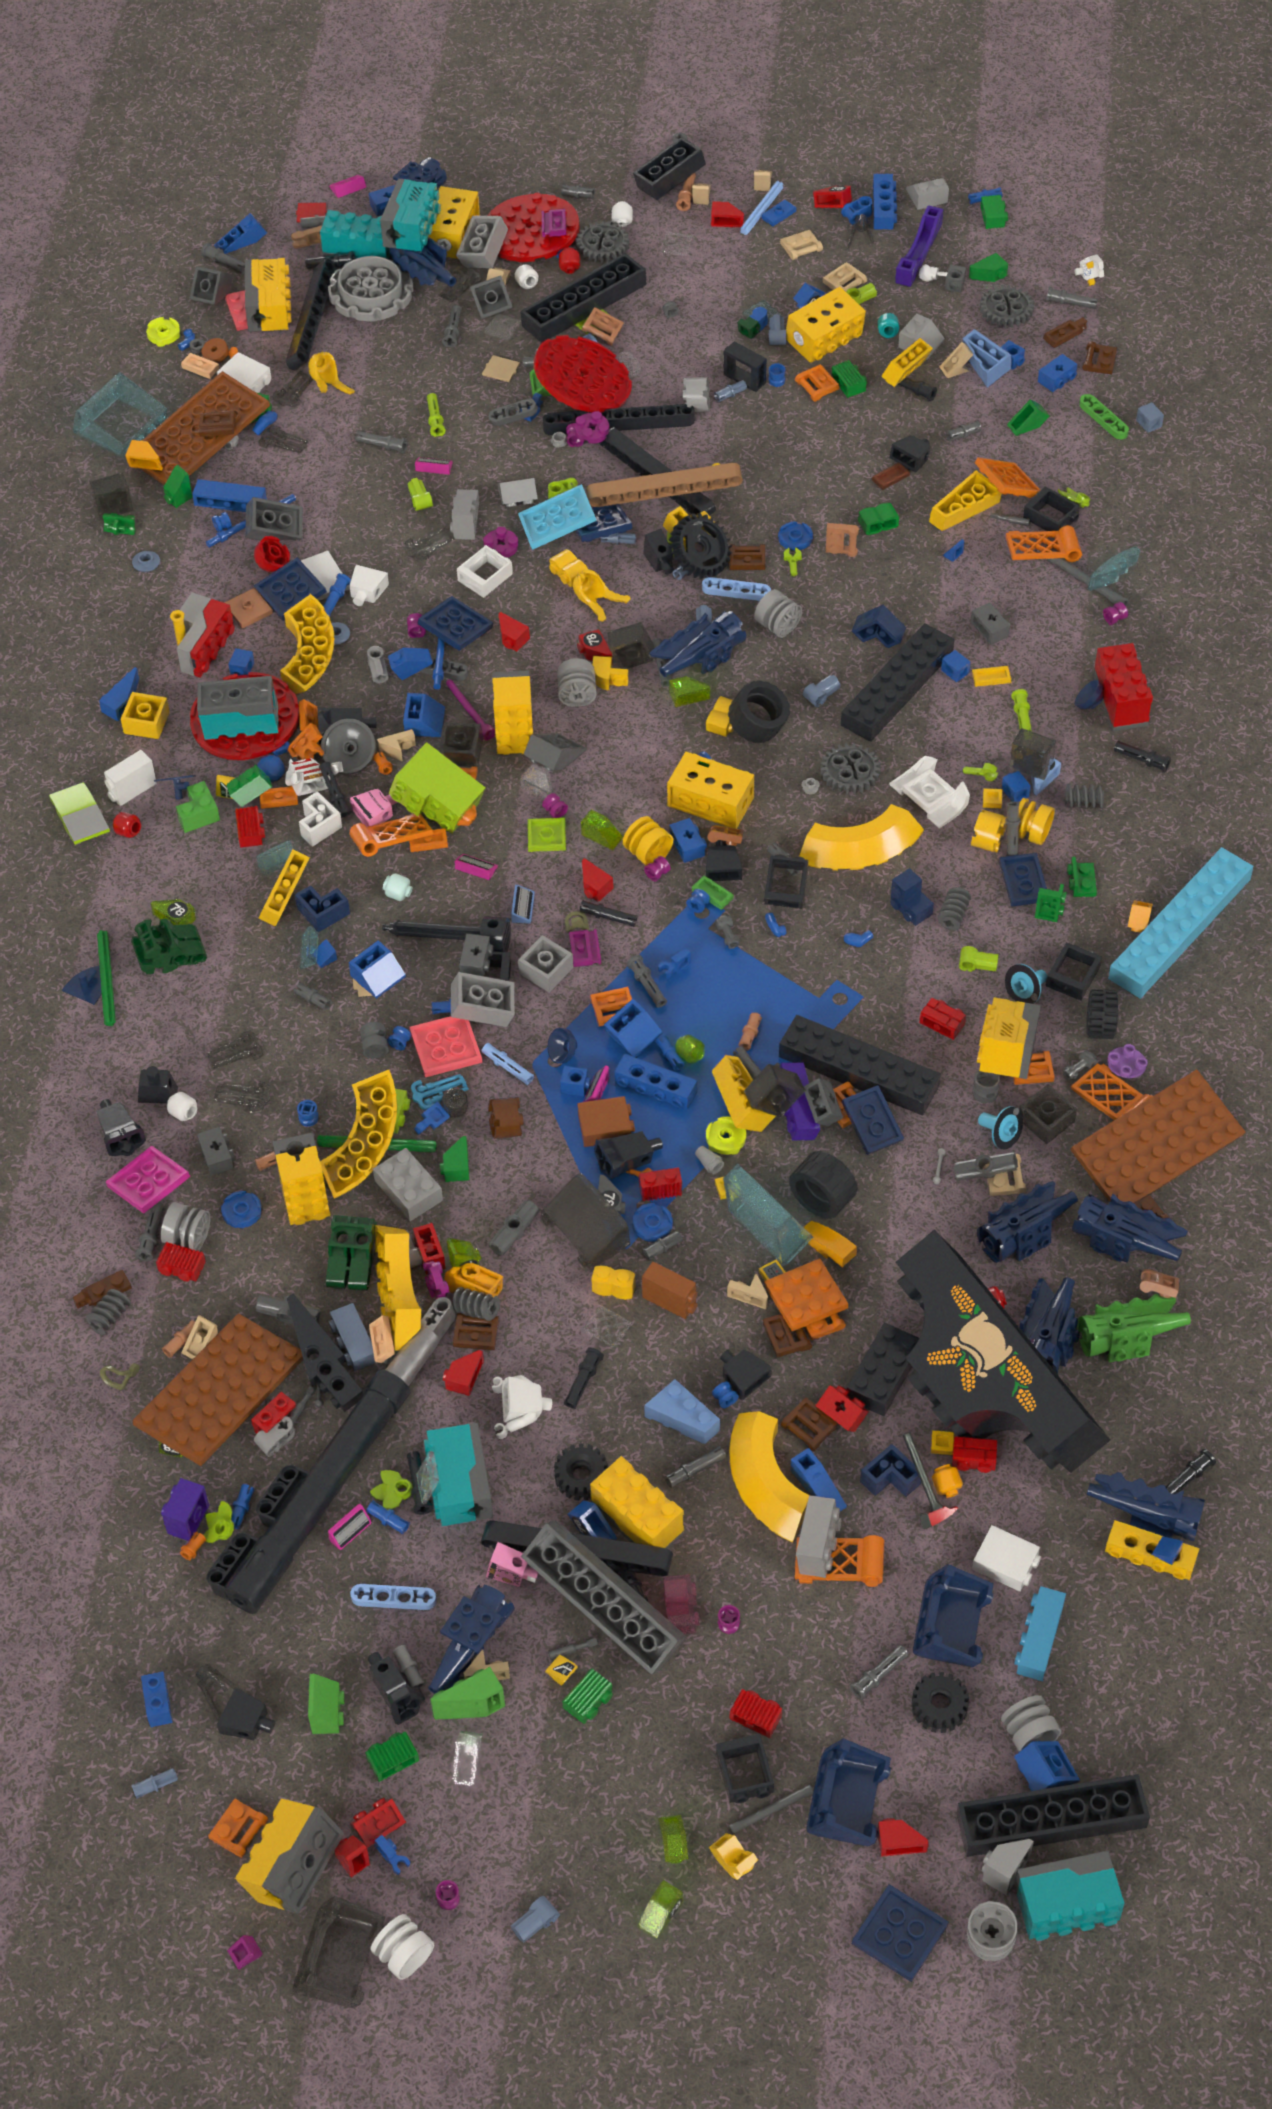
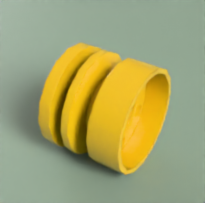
M1022 798L1019 803V818L1021 819L1019 838L1024 839L1029 832V842L1042 845L1050 831L1055 808L1041 804L1036 811V801H1031L1029 804V799Z
M644 816L637 819L628 828L623 837V846L633 855H636L638 860L646 866L648 863H653L656 857L662 856L665 858L673 846V837L664 828H660L659 824L654 822L651 817Z

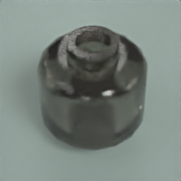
M459 1088L448 1089L442 1096L443 1108L450 1117L463 1116L468 1110V1096L466 1092Z

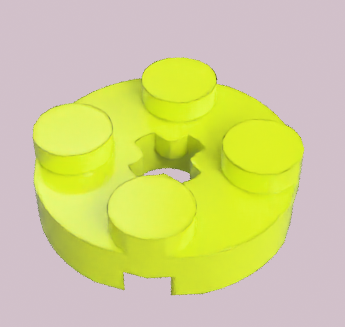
M159 317L149 322L146 333L149 341L157 344L159 347H163L180 338V327L173 318L164 320V317Z
M731 1117L718 1118V1121L711 1122L706 1129V1142L709 1150L724 1155L738 1154L746 1142V1130L736 1128ZM725 1133H729L730 1137L723 1138L721 1137V1135L723 1136Z

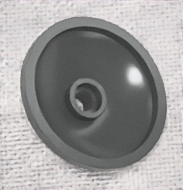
M342 719L333 723L326 730L321 741V748L324 752L323 759L325 762H330V764L342 762L343 772L339 773L353 774L363 770L370 764L375 755L376 741L373 732L366 724L356 719ZM350 746H354V750L352 752H349Z

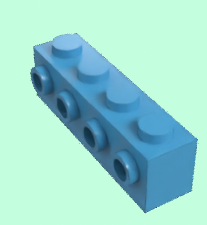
M1040 1586L1038 1594H1033L1031 1606L1034 1607L1033 1613L1028 1612L1025 1623L1026 1626H1029L1028 1632L1022 1633L1020 1645L1023 1646L1022 1653L1017 1651L1014 1665L1018 1666L1017 1674L1043 1681L1066 1593Z

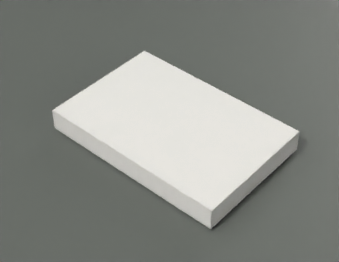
M325 551L301 560L326 588L327 593L317 598L318 601L328 598L330 594L329 588L336 582L337 574H342L329 551ZM347 585L345 591L350 589V585Z

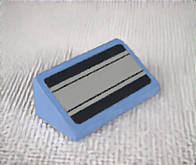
M515 885L511 912L512 923L531 924L534 891L520 885Z

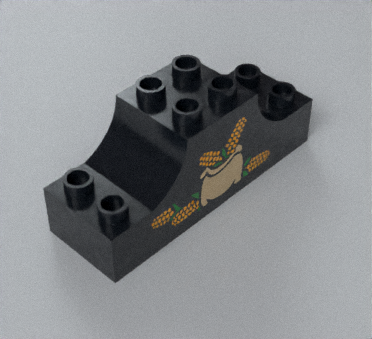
M935 1229L896 1261V1264L904 1273L897 1280V1283L924 1310V1325L919 1341L905 1357L915 1369L907 1378L922 1396L925 1395L934 1405L932 1407L933 1412L947 1428L950 1427L958 1437H963L969 1432L975 1438L981 1439L1006 1430L1029 1432L1030 1434L1023 1441L1039 1460L1042 1459L1051 1470L1060 1463L1070 1473L1111 1440L963 1257Z

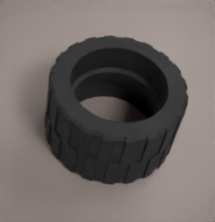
M762 680L751 681L744 685L731 702L728 712L729 722L734 731L739 736L745 738V740L754 743H764L774 738L787 722L790 715V704L783 691L776 685ZM751 702L762 706L770 715L771 721L757 718L750 711L747 703Z
M814 1151L810 1153L789 1177V1186L794 1197L809 1212L821 1218H835L858 1192L857 1182L850 1169L837 1157L827 1152Z

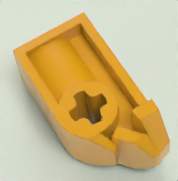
M465 1263L460 1267H453L445 1273L444 1277L450 1293H454L458 1287H463L464 1290L468 1288L471 1291L476 1290L478 1293L483 1292L494 1297L499 1295L503 1287L502 1275L474 1263Z

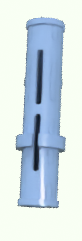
M490 1043L484 1045L481 1053L493 1060L496 1066L503 1067L526 1085L533 1081L534 1075L510 1059L507 1053L499 1051ZM495 1055H498V1056H499L500 1058H502L505 1062H503L502 1060H500L499 1058H497ZM510 1066H513L514 1068H516V1069H517L518 1071H520L521 1073H518L517 1071H515V1070H514L513 1068H511Z

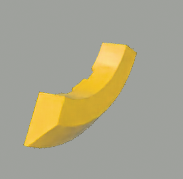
M311 594L284 613L286 627L293 633L298 644L296 655L280 670L281 680L295 694L306 692L317 682L325 672L334 650V630L330 617L325 612L322 604Z
M891 804L879 817L858 826L830 827L814 823L805 838L799 857L808 860L810 867L819 869L821 867L837 871L838 869H864L866 866L879 865L896 855L902 854V851L909 846L911 847L919 839L924 829L908 810Z
M390 1070L352 1084L356 1098V1118L346 1142L339 1149L320 1161L323 1176L334 1199L349 1192L371 1174L373 1168L379 1164L390 1145L397 1116L396 1091Z
M375 1225V1252L378 1253L379 1262L375 1266L377 1278L381 1280V1282L377 1283V1289L381 1303H384L385 1306L380 1308L381 1315L389 1317L394 1350L399 1351L420 1330L421 1308L414 1295L410 1273L409 1233L404 1229Z
M760 1411L739 1413L732 1430L729 1448L731 1473L739 1495L745 1505L754 1513L755 1517L769 1527V1530L793 1543L803 1523L809 1495L790 1483L776 1462L773 1443L778 1431V1419Z

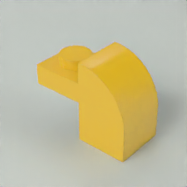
M593 656L592 665L595 670V683L599 688L609 690L610 685L618 687L628 686V669L612 668V657Z
M726 1833L709 1847L716 1860L736 1880L750 1872L758 1861L753 1852L743 1849L735 1835Z

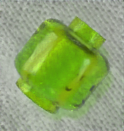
M689 1034L680 1037L676 1042V1052L686 1062L690 1064L696 1063L704 1057L705 1045L696 1037Z

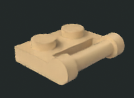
M810 230L780 239V244L792 260L814 251L819 252L823 250L822 243L816 239Z
M847 262L823 277V283L832 290L841 287L845 292L850 288H856L860 284L863 285L867 282V277ZM856 278V280H854L853 282H851V283L848 284L847 286H845V287L842 286V285H844L845 283H847L848 281H850L851 279Z
M1016 1154L1018 1168L1016 1171H1013L1015 1185L1010 1186L1007 1172L996 1174L992 1178H987L990 1196L1020 1194L1027 1191L1026 1184L1023 1183L1021 1157L1019 1154Z

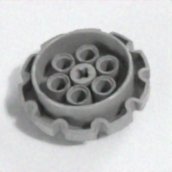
M377 256L361 257L344 264L342 269H337L331 276V285L328 286L329 299L331 304H335L336 310L346 317H352L360 321H379L398 314L399 309H404L412 299L411 293L413 292V281L410 274L402 272L399 264L396 265L393 261Z

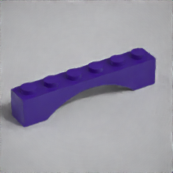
M927 206L909 252L906 256L901 257L896 267L895 283L909 287L912 286L942 226V208Z

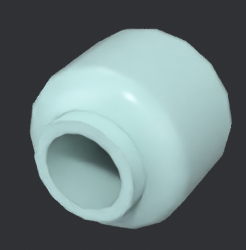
M396 873L387 876L383 884L385 895L398 901L409 897L413 888L410 886L409 878Z

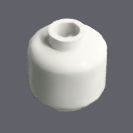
M621 201L616 203L612 207V222L614 224L617 223L618 227H626L632 223V207L627 202Z
M521 265L517 268L515 280L522 288L531 289L538 282L539 276L530 265Z
M178 1092L169 1098L167 1110L169 1114L180 1121H187L196 1115L197 1103L195 1099L184 1092Z

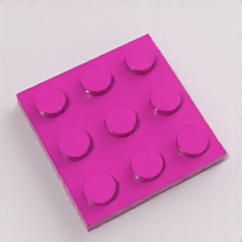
M150 1146L108 1179L106 1184L109 1189L144 1214L190 1178V1175L183 1167L155 1147Z

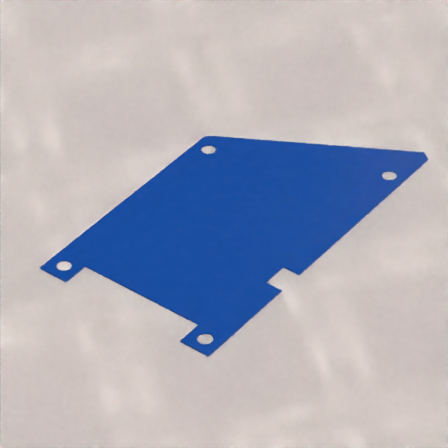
M709 902L707 905H704L710 912L709 916L699 919L692 910L686 907L639 954L642 956L645 966L651 970V977L667 999V1003L663 1007L657 1008L643 984L635 979L634 972L628 967L602 992L628 987L632 999L647 1011L663 1033L661 1035H666L672 1046L677 1048L678 1055L685 1063L683 1068L677 1063L680 1068L679 1071H674L669 1061L664 1059L662 1051L655 1041L636 1058L697 1080V1093L689 1108L675 1107L671 1103L659 1101L652 1096L640 1094L636 1090L621 1087L615 1083V1070L624 1054H629L607 1033L605 1026L598 1027L592 1003L566 1028L573 1033L577 1041V1048L573 1057L559 1067H551L548 1064L549 1055L546 1048L532 1063L535 1074L595 1207L600 1175L605 1174L600 1172L594 1153V1146L584 1147L577 1103L583 1102L588 1089H586L584 1096L561 1093L560 1080L564 1066L587 1069L591 1082L594 1075L604 1066H609L610 1078L600 1100L625 1096L626 1104L630 1103L632 1115L629 1116V1119L634 1121L635 1132L632 1133L643 1131L647 1140L659 1137L663 1143L662 1149L654 1151L651 1163L634 1170L642 1172L646 1168L657 1171L679 1167L683 1190L704 1168L695 1152L701 1146L709 1149L706 1142V1129L711 1122L718 1121L720 1117H731L712 1070L725 1055L734 1056L733 1052L736 1051V1048L740 1047L739 1042L743 1035L742 1030L747 1025L750 1014H760L762 1021L758 1027V1035L754 1038L750 1050H746V1052L758 1068L767 1074L776 1063L780 1065L781 1063H792L779 1057V1043L796 1014L834 1029L864 996L836 980L818 998L740 948L730 949L728 945H725L724 938L709 930L708 928L725 912L724 909L720 910ZM687 948L691 952L690 965L677 974L674 972L669 978L665 977L667 969L661 972L658 971L660 963L671 962V958L676 952ZM836 993H843L848 997V1001L844 1005H837L833 1002L832 997ZM621 1009L602 1013V1015L606 1016L610 1014H615ZM771 1095L764 1096L766 1101L771 1097ZM725 1133L723 1136L721 1135V1137L723 1138L730 1137L729 1133ZM624 1172L613 1179L607 1177L622 1193V1202H626L625 1214H621L620 1222L602 1220L614 1249H628L638 1238L634 1233L632 1220L637 1209V1203L642 1200L639 1177ZM676 1197L658 1198L657 1200L649 1201L656 1203L655 1205L667 1207Z

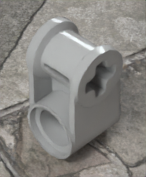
M285 1416L268 1433L261 1430L254 1437V1442L268 1457L274 1455V1451L278 1452L282 1446L294 1437L295 1429L293 1428L292 1420Z

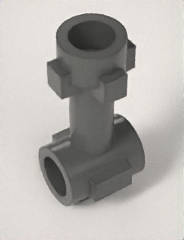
M731 916L718 917L715 920V925L718 931H724L726 936L724 939L725 945H728L730 949L736 948L739 945L738 935L734 936L730 928L733 927Z
M1085 1050L1080 1054V1061L1074 1066L1067 1065L1064 1068V1077L1069 1081L1073 1078L1076 1079L1080 1070L1086 1066L1092 1069L1098 1063L1097 1057L1092 1052L1089 1053Z

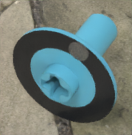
M1016 964L1008 969L1005 976L1007 993L1016 1002L1034 1004L1040 997L1041 984L1046 982L1047 974L1043 970L1035 972L1025 964Z
M1009 1106L1004 1108L998 1116L983 1112L979 1116L978 1123L980 1126L991 1129L995 1146L1005 1150L1012 1147L1018 1141L1023 1129V1115L1017 1107Z

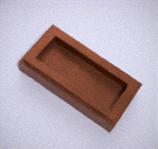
M897 463L872 476V481L881 490H884L910 476V472L901 463Z

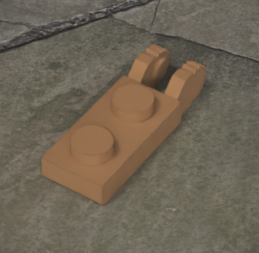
M322 226L303 232H294L291 235L292 240H294L293 247L298 249L321 243L320 230Z

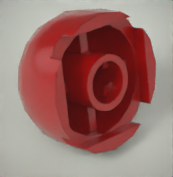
M264 537L254 549L256 564L266 572H275L290 560L287 546L285 544L282 545L277 537Z

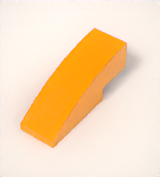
M810 1221L797 1232L799 1237L826 1259L830 1257L841 1267H844L856 1256V1245L838 1232L820 1223Z

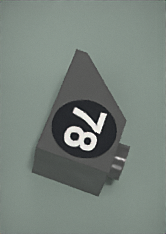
M600 1175L595 1207L596 1220L620 1222L621 1214H625L626 1202H622V1193L607 1177Z

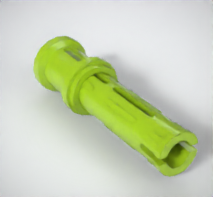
M430 393L427 395L430 413L428 419L431 426L430 434L434 437L443 436L445 434L444 420L439 412L437 395Z
M1018 689L1011 694L1015 704L1013 709L1018 715L1022 741H1031L1033 734L1028 712L1030 710V704L1027 702L1028 692L1024 689Z

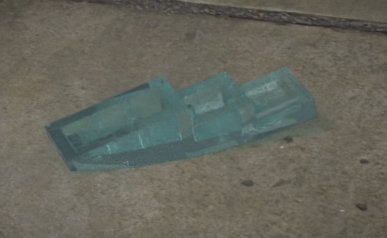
M1137 546L1132 547L1103 563L1091 575L1088 590L1092 591L1118 582L1119 575L1127 573L1129 566L1137 564L1140 549Z

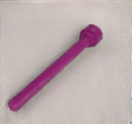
M448 679L446 685L479 726L480 735L483 739L488 741L494 738L496 730L493 726L483 721L455 683Z

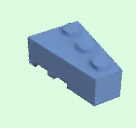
M975 329L963 338V343L973 353V356L968 361L987 388L1011 369V354Z
M675 1379L644 1405L646 1418L658 1421L665 1427H671L680 1431L681 1434L703 1444H706L720 1431V1419Z

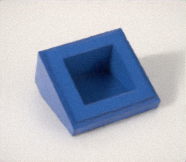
M961 539L943 556L950 561H955L964 552V540Z
M327 939L311 953L312 958L320 968L337 960L336 951Z
M1162 1536L1152 1555L1172 1565L1182 1549L1183 1541Z

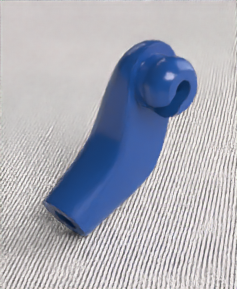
M267 411L265 415L258 419L252 431L259 436L266 427L277 420V413Z

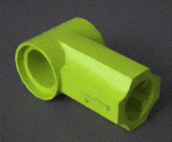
M872 283L859 289L850 288L846 291L859 305L877 296V291Z
M418 478L411 479L407 484L412 496L414 508L416 507L415 511L433 507L431 495L426 491L422 480Z
M965 946L960 952L959 968L962 971L968 970L969 972L975 969L996 971L999 954L978 952L972 946Z

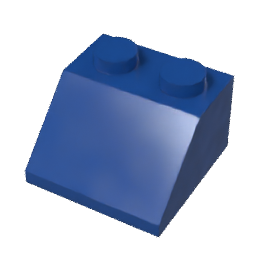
M1032 1741L1014 1756L1019 1770L1024 1774L1029 1783L1031 1791L1072 1785L1080 1781L1058 1741Z

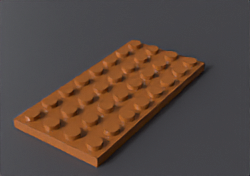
M222 371L142 440L147 441L159 456L163 467L162 471L140 469L163 485L167 482L176 465H179L190 476L270 406L269 401ZM235 412L234 434L200 437L198 433L200 430V413Z
M1196 1069L1072 1146L1070 1150L1109 1202L1112 1194H1114L1123 1202L1131 1201L1134 1203L1152 1194L1242 1137L1246 1132Z
M238 1313L133 1419V1426L202 1466L302 1362L301 1349Z

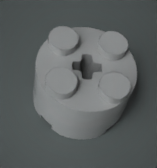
M708 377L684 378L683 384L686 390H683V400L687 401L685 402L687 407L694 406L695 412L710 411Z

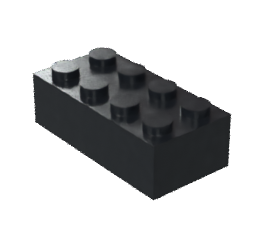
M681 137L634 171L633 175L637 187L655 200H658L705 166L706 163L702 149Z
M884 1322L847 1386V1391H849L847 1395L852 1399L856 1397L865 1404L864 1408L885 1416L912 1368L905 1357L916 1346L919 1337Z

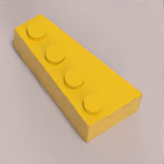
M976 470L932 508L929 522L941 531H944L998 504L1002 493L998 491L994 484L989 482L988 478Z
M725 1055L712 1070V1074L736 1128L762 1132L776 1115L740 1058Z

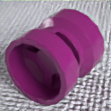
M575 423L569 424L566 428L568 445L571 447L582 446L584 439L581 441L576 436Z
M1118 602L1113 607L1105 608L1103 616L1109 625H1113L1118 620L1127 618L1128 611L1124 603Z
M413 613L407 617L408 635L411 638H420L426 634V630L418 625V618L423 616L419 613Z
M549 794L543 800V808L546 811H550V815L553 818H560L566 814L568 806L564 801H560L557 794Z
M662 856L656 857L653 863H648L644 867L645 874L654 882L658 881L662 874H667L671 870L670 864Z
M725 1605L718 1612V1627L723 1633L733 1634L740 1626V1612L733 1605Z
M444 1880L436 1887L437 1903L442 1909H455L460 1902L458 1886L451 1880Z

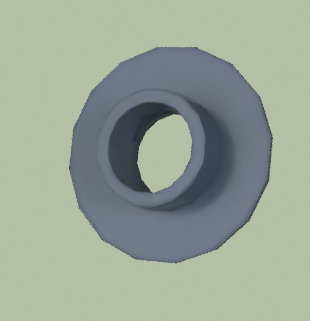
M143 551L134 556L132 564L140 572H150L158 567L160 558L155 552Z
M339 622L331 623L334 633H340L334 636V644L345 642L350 636L348 626Z

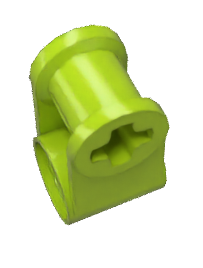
M568 478L551 482L548 485V499L577 487V480L575 478Z

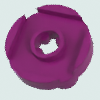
M598 411L584 414L576 418L575 434L581 441L584 439L591 444L602 442L606 439V435L609 434V422Z
M498 527L483 538L484 546L487 545L491 549H495L506 558L513 556L518 550V537L512 531L506 530L505 527Z
M431 1261L424 1263L423 1270H428L425 1282L431 1298L434 1296L436 1299L446 1297V1293H449V1287L447 1282L442 1279L441 1274L443 1271L440 1262Z

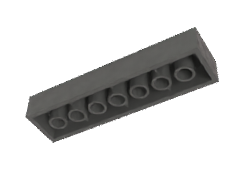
M557 1520L547 1522L521 1556L650 1674L659 1672L687 1637Z

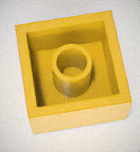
M132 692L121 717L124 734L159 739L170 713L167 698Z

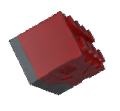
M1128 643L1097 648L1093 678L1094 680H1099L1103 685L1102 703L1112 731L1148 726L1153 695L1147 686L1146 676L1142 673V666L1140 660L1137 659L1134 644Z

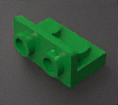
M1072 857L1071 864H1067V874L1071 875L1069 890H1073V897H1096L1094 863H1076V857Z
M1060 884L1059 891L1039 888L1035 918L1058 922L1059 915L1063 916L1065 907L1064 904H1061L1065 903L1067 892L1063 891L1064 884Z

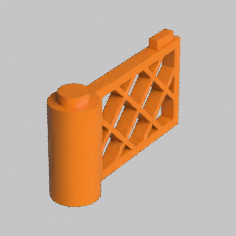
M1064 526L1059 531H1009V533H1006V541L1012 560L1065 558L1068 562H1076L1082 557L1078 538L1072 526ZM1055 537V540L1052 542L1046 538ZM1030 538H1035V539H1037L1038 541L1033 542V541H1031V540H1029V539H1030ZM1012 539H1018L1020 542L1016 543ZM1043 542L1044 544H1046V545H1048V546L1045 548V547H1043V546H1041V545H1039V544H1041V543ZM1024 543H1026V544L1030 545L1031 547L1028 549V548H1026V547H1024V546H1022V545H1023ZM1051 548H1054V549L1058 550L1059 552H1053V551H1051L1050 549H1051ZM1018 549L1024 553L1016 554L1015 551ZM1037 549L1041 551V553H1036L1033 550Z
M411 814L403 818L368 827L362 823H357L351 827L349 834L364 856L371 857L377 853L379 848L433 835V832L421 814L419 816Z
M1098 1063L1071 1086L1074 1092L1113 1120L1153 1097V1095L1141 1094L1115 1076L1108 1066ZM1099 1071L1104 1075L1105 1079H1093V1074ZM1091 1084V1090H1082L1079 1086ZM1093 1084H1105V1090H1094ZM1108 1084H1117L1120 1089L1108 1090ZM1123 1094H1131L1135 1098L1123 1100ZM1094 1095H1106V1101H1097ZM1109 1095H1120L1121 1100L1109 1101ZM1109 1106H1121V1110L1118 1113H1114L1110 1110Z
M869 1535L863 1539L837 1538V1550L831 1554V1557L834 1558L841 1552L847 1558L843 1564L838 1566L833 1561L832 1566L836 1569L831 1574H827L826 1578L800 1574L796 1557L795 1579H799V1583L812 1584L813 1580L862 1581L866 1586L876 1587L883 1581L885 1540L875 1535ZM797 1537L796 1551H797L798 1542H799V1538H800V1537ZM849 1545H858V1551L852 1556H849L844 1551ZM852 1563L857 1568L856 1574H847L843 1569Z

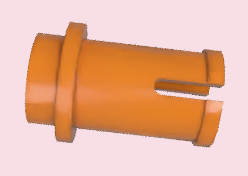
M380 752V755L376 753L373 759L379 767V772L384 775L390 774L393 768L392 763L386 759L383 752Z
M195 1532L188 1543L181 1547V1556L186 1560L195 1558L196 1552L206 1541L205 1536Z

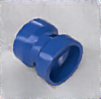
M775 363L769 367L768 381L770 385L774 387L784 385L786 371L784 365Z
M304 1100L297 1106L299 1121L303 1126L311 1127L319 1120L317 1105L314 1101Z

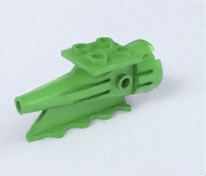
M1154 1294L1148 1300H1141L1137 1297L1126 1304L1114 1301L1108 1307H1101L1097 1304L1095 1315H1084L1078 1318L1077 1328L1082 1332V1339H1079L1086 1357H1093L1109 1351V1363L1141 1358L1150 1355L1152 1336L1190 1325V1315L1188 1312L1169 1313L1176 1303V1298H1165L1158 1294Z

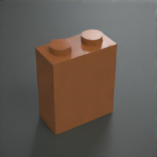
M625 1096L577 1103L584 1147L594 1146L596 1139L614 1138L635 1132L634 1121L629 1119V1116L632 1115L630 1103L626 1104Z
M652 1261L642 1276L643 1298L686 1319L689 1313L693 1314L697 1308L696 1283Z

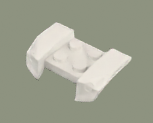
M924 756L909 770L890 782L889 785L899 794L903 795L905 793L927 812V818L940 829L962 813L969 803L970 794L964 782H961L956 790L953 789L934 772L938 759Z

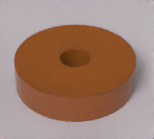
M213 338L203 345L202 356L210 361L221 363L227 358L229 347L223 339Z

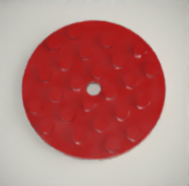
M534 193L517 196L502 202L487 215L501 216L508 227L498 257L514 262H535L537 258L544 257L548 259L556 256L558 251L572 245L580 229L579 217L575 208L564 199L555 195ZM565 209L566 235L551 237L550 235H545L543 237L542 211L547 213L549 210Z
M568 335L556 336L555 339L545 340L538 347L534 356V371L542 386L557 401L563 402L575 410L591 413L598 411L602 413L607 409L620 408L625 404L631 393L632 380L629 379V371L624 363H620L612 351L590 339L579 336L577 339L569 338Z
M249 672L248 675H229L223 677V680L263 677L272 675L258 672ZM272 676L278 702V733L265 734L261 731L251 736L239 733L236 737L220 735L218 739L207 740L204 738L196 698L190 711L192 734L196 742L205 751L219 758L249 760L262 757L280 748L295 732L300 718L297 697L284 681Z

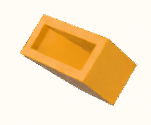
M131 441L125 455L129 467L162 471L163 467L159 456L147 441Z
M1137 900L1133 901L1128 927L1131 928V931L1142 933L1149 925L1153 904Z

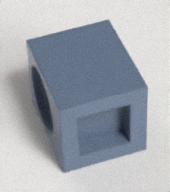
M1149 403L1138 408L1136 421L1149 433L1162 427L1164 414L1153 403Z

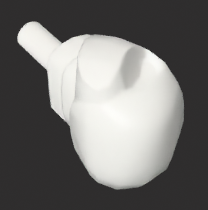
M925 264L919 271V277L923 281L929 282L934 279L937 280L938 276H947L948 272H939V268L930 267Z

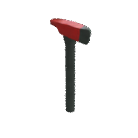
M907 1432L902 1436L929 1500L930 1511L920 1514L922 1528L928 1529L951 1516L958 1507L948 1508L940 1504L910 1432Z

